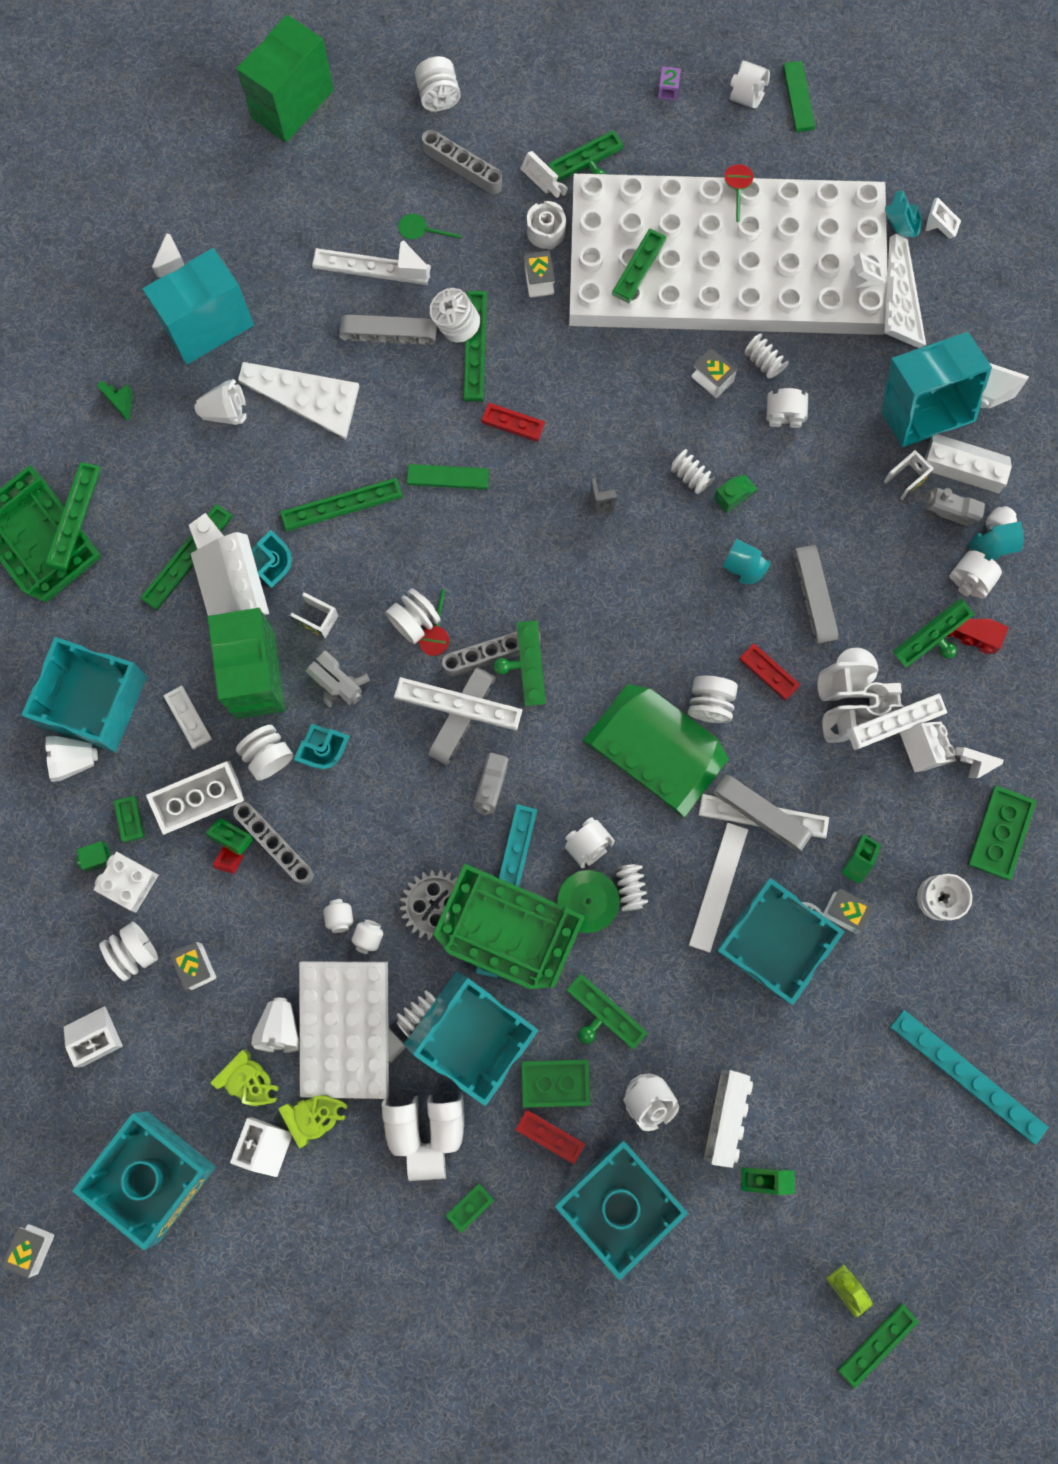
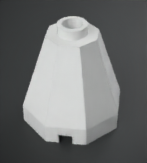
M234 379L228 380L204 394L196 401V414L203 420L234 425L243 423L246 419V413L242 414V405L246 404L240 385H234L236 383Z
M58 736L46 737L47 766L51 782L64 780L93 767L94 761L98 760L97 748H92V743Z
M274 998V1001L268 1002L252 1035L251 1045L254 1046V1049L266 1052H274V1049H284L283 1052L285 1053L298 1051L300 1040L292 1005L285 998Z

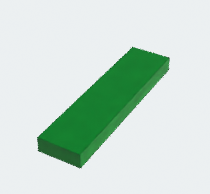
M803 62L784 63L783 71L795 132L812 131L815 129V122Z
M650 228L648 229L615 285L612 296L630 304L666 242L667 236Z
M409 464L408 486L488 490L489 468Z
M900 1303L837 1368V1371L855 1389L919 1321Z

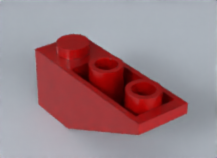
M968 619L947 637H955L966 646H976L985 654H995L1000 650L1009 627L991 619Z

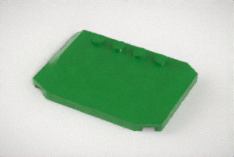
M28 465L0 488V562L24 593L47 603L101 559L102 556L81 528L67 572L45 567V562L65 506L43 477L31 465Z
M630 684L624 687L583 739V743L598 754L603 755L664 801L669 808L683 818L729 760L718 738L652 689Z
M464 863L433 935L450 955L528 989L555 988L585 916Z

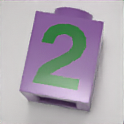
M662 67L658 98L677 100L681 69Z

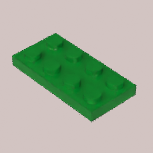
M995 785L992 789L967 865L1010 881L1037 801Z

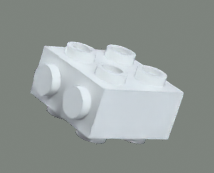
M116 852L115 855L108 859L106 863L107 868L104 873L97 877L95 881L96 886L93 890L128 910L137 912L159 875Z

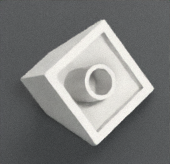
M990 363L992 369L987 386L982 394L981 408H992L1015 398L1029 376Z

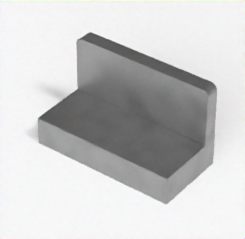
M592 478L590 497L594 515L615 512L617 498L615 490L598 492L596 478Z

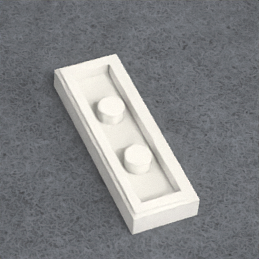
M183 686L164 695L193 750L212 740Z

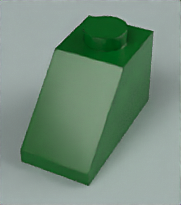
M746 475L731 478L716 489L714 500L727 513L758 491V489Z
M862 834L845 862L841 873L848 879L861 884L873 868L881 845Z
M741 1167V1191L774 1195L795 1194V1170Z

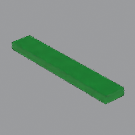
M467 291L468 298L480 316V325L472 338L465 341L464 401L484 402L487 291Z
M83 462L79 463L45 562L46 568L67 572L100 474V466Z
M396 477L280 511L285 531L287 532L400 499L403 496Z
M217 504L207 514L220 532L233 518L232 514ZM192 534L140 597L143 602L158 611L194 566L191 553L196 551L197 547Z

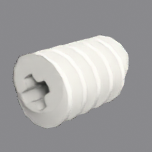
M758 334L748 344L745 355L750 356L752 362L756 361L755 365L761 367V371L766 373L767 378H773L780 374L788 366L789 362L786 361L782 364L781 361L784 356L781 355L776 358L778 350L771 352L773 345L770 344L766 347L765 345L768 340L760 341L762 334Z
M685 449L673 461L671 471L673 473L678 472L677 476L679 478L684 477L683 482L685 484L689 483V488H695L694 492L700 494L711 485L715 477L709 479L710 471L705 474L703 473L704 465L697 468L700 461L697 460L692 463L691 461L694 456L686 457L688 450Z
M633 864L616 867V869L621 870L616 873V877L623 878L618 881V886L624 887L619 890V894L626 895L620 899L621 903L627 904L621 908L622 911L643 909L642 905L648 903V900L641 899L643 895L647 894V891L640 890L641 887L645 886V883L639 882V879L644 877V874L637 873L638 870L643 868L641 865Z
M424 991L426 999L420 996L417 997L418 1005L414 1002L410 1003L411 1011L406 1007L403 1008L405 1016L399 1013L396 1014L398 1019L396 1023L408 1038L411 1035L410 1031H414L436 1000L428 991Z

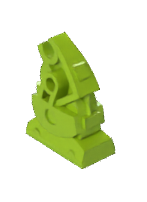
M247 1049L242 1050L211 1082L217 1089L225 1086V1089H227L231 1096L240 1098L243 1104L250 1106L270 1104L278 1099V1097L271 1098L269 1091L271 1089L278 1091L279 1087L271 1085L269 1075L258 1062L250 1060L251 1054Z
M328 1095L314 1096L309 1100H302L294 1107L289 1103L278 1109L300 1149L309 1143V1139L319 1138L331 1130L337 1120H344L346 1115L340 1116L337 1111L339 1107L347 1109L348 1104L336 1098H331ZM330 1118V1122L324 1126L325 1121Z
M844 1264L826 1278L854 1317L860 1316L872 1306L873 1303L865 1289Z

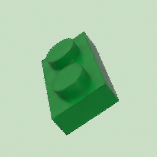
M134 795L115 800L114 805L121 841L126 843L145 838L137 797Z
M221 818L206 832L209 839L238 855H241L254 840L252 835Z
M478 1183L446 1214V1217L462 1233L494 1201V1198Z

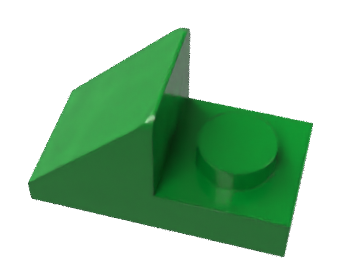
M102 380L97 384L100 392L128 420L130 418L133 397L131 388L127 384L117 391L111 384L108 386Z

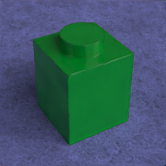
M102 841L76 849L78 854L76 856V863L79 868L86 872L105 867L108 859L111 857L108 845Z

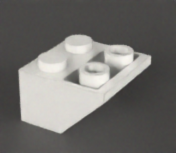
M942 722L921 723L900 732L914 772L929 770L956 761L955 750L949 743L947 729L942 725Z
M106 1006L64 1026L65 1047L74 1067H84L123 1047Z
M247 1118L230 1163L253 1172L277 1177L292 1139V1134L286 1129L256 1118Z

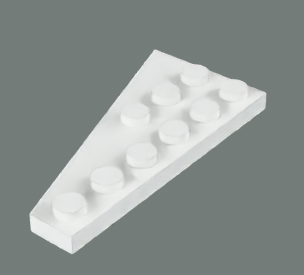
M894 234L889 238L885 334L921 348L926 345L908 240L898 234Z

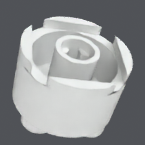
M743 60L738 75L734 74L731 80L733 91L730 95V100L750 108H757L764 97L765 92L762 91L764 85H768L770 71Z
M544 201L542 204L538 205L537 203L533 205L527 214V236L529 241L542 249L552 250L563 241L566 232L564 210L560 205L552 201Z
M793 388L778 389L776 394H773V391L768 393L766 419L769 421V426L780 427L781 423L789 424L791 428H800L802 423L807 420L808 393L803 395L802 390Z
M968 551L949 575L950 579L959 587L958 591L964 596L972 595L981 599L986 598L1002 574L999 565L993 559L988 561L983 558L985 554L981 552Z
M592 817L583 823V828L578 832L574 830L565 838L568 841L565 849L581 868H585V863L590 866L607 852L605 849L609 844L612 847L615 842L602 824Z
M659 1077L639 1078L635 1082V1087L624 1098L626 1107L644 1131L658 1129L657 1125L661 1122H664L666 1125L675 1117L679 1110L676 1097L663 1078Z

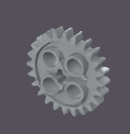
M431 870L429 877L422 872L423 879L421 880L415 876V884L408 882L411 888L410 891L403 890L407 898L400 899L401 902L406 903V906L400 907L401 911H406L402 919H409L406 926H414L412 929L413 934L420 931L419 937L421 939L427 934L428 941H431L436 928L431 925V919L436 915H442L445 902L449 899L457 881V877L452 881L450 880L451 873L443 877L442 870H440L438 876H435L434 871ZM432 885L440 887V892L435 896H431L428 893V889ZM448 890V894L439 902L440 909H433L428 918L423 921L422 918L432 909L430 903L432 901L436 903L442 894ZM418 902L426 904L425 910L421 913L415 912L414 909L415 904Z

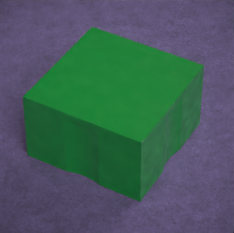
M288 14L236 68L241 87L246 95V103L251 119L285 143L334 91L324 39Z
M260 607L208 616L218 700L224 707L228 708L236 720L285 712L275 632Z

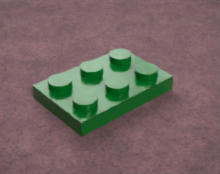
M589 1060L522 1061L523 1108L590 1106Z

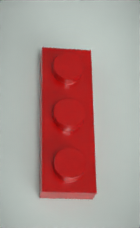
M488 403L482 418V424L539 442L545 426V421L492 403Z
M755 643L739 658L747 668L784 701L800 687V684Z
M527 1109L515 1129L572 1164H575L585 1146V1143Z

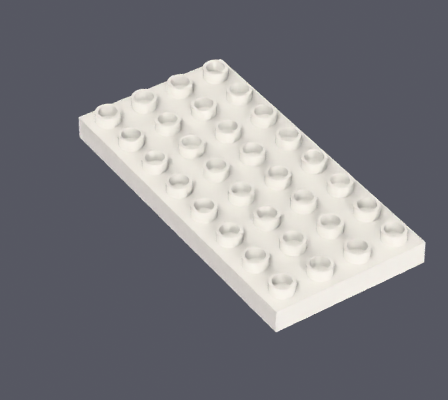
M574 174L569 326L884 335L888 276L885 182L753 178V182L748 188L740 190V222H736L737 190L730 188L725 183L724 178ZM650 228L667 236L666 242L629 304L612 296V291ZM861 253L881 264L885 282L879 285L855 288L850 274V270L855 265L853 256Z

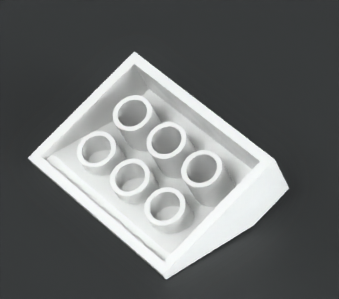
M235 532L220 537L191 553L208 616L259 607L264 616L269 614L246 534Z
M721 1070L704 1160L712 1165L733 1167V1164L738 1162L740 1150L737 1149L738 1140H742L744 1127L741 1126L742 1118H746L748 1112V1104L745 1102L747 1095L751 1094L753 1082L750 1081V1076L731 1070Z

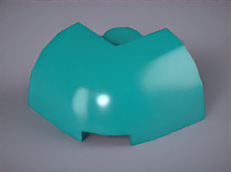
M903 190L895 192L891 205L885 207V213L891 227L896 234L902 237L919 236L923 218L918 205L910 206Z
M1021 521L992 527L993 531L984 535L978 533L968 543L971 551L985 554L983 558L988 561L991 559L996 561L1000 556L1021 552L1024 542Z
M270 530L251 549L259 579L267 587L272 588L291 568L292 557L289 548Z
M736 539L723 567L734 575H740L739 583L755 584L766 575L771 561H766L761 557L762 552Z
M311 723L305 740L301 741L294 761L315 769L331 768L341 759L350 736Z

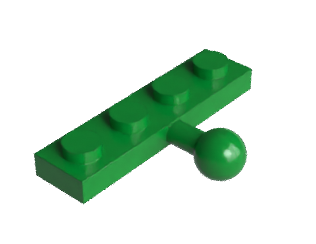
M612 130L548 163V167L558 175L557 182L587 167L592 174H606L603 169H598L595 163L622 150L623 143L616 132Z
M959 598L894 649L893 653L906 668L936 644L940 647L941 656L951 659L956 655L957 648L953 643L946 642L944 638L975 614L965 601Z
M538 621L516 622L520 660L508 661L505 658H498L494 662V670L496 673L503 675L510 669L521 668L525 706L546 704Z
M582 974L566 990L596 1017L589 1026L582 1027L578 1032V1039L583 1044H590L594 1041L595 1032L602 1024L606 1025L633 1050L648 1033Z

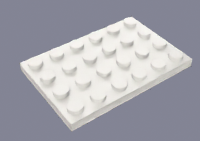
M299 962L300 1097L328 1095L331 1098L387 1099L389 1097L388 962Z

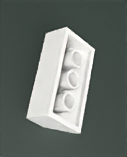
M938 434L930 438L924 458L934 468L932 473L996 493H1000L1007 485L1012 467L1009 456Z
M230 761L221 763L146 795L163 835L244 801L238 778Z

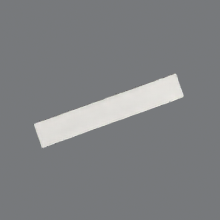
M317 248L315 250L312 264L313 269L423 285L428 284V280L400 278L398 271L399 260Z
M401 677L394 695L395 699L515 731L518 729L522 715V709Z
M939 693L849 728L846 731L853 749L856 750L946 714L947 711Z
M702 794L699 816L758 826L718 797ZM779 808L807 827L813 833L812 837L826 839L829 817Z
M730 823L726 825L690 939L689 946L708 953L711 951L748 829Z

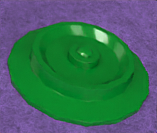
M593 870L578 871L568 877L560 887L557 898L559 905L585 916L579 929L580 932L584 933L599 932L609 926L617 916L620 905L619 893L613 881L603 873Z

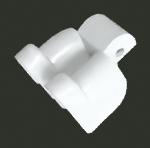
M840 662L823 669L819 673L817 681L818 694L822 701L865 697L869 698L870 706H838L827 711L822 721L825 740L828 743L850 740L847 729L903 708L904 706L901 705L900 694H902L901 683L882 684L875 682L868 684L870 674L879 671L875 664L869 662ZM836 723L839 735L834 734L831 730Z
M459 1092L458 1100L449 1103H433V1096H428L430 1143H422L420 1139L418 1096H414L413 1102L405 1106L391 1107L389 1106L388 1098L383 1100L382 1118L388 1148L395 1156H407L409 1181L446 1178L445 1153L457 1151L463 1140V1092Z

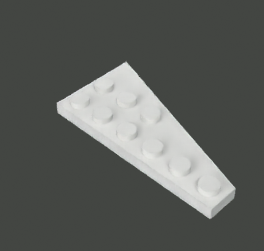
M246 362L242 363L238 378L239 383L259 394L267 396L272 401L285 406L287 409L311 422L317 423L324 427V429L346 440L359 390V383Z

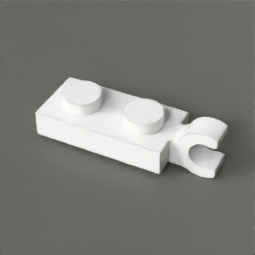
M534 152L527 153L520 169L546 194L552 192L557 198L560 194L564 196L568 188L556 181L558 175Z

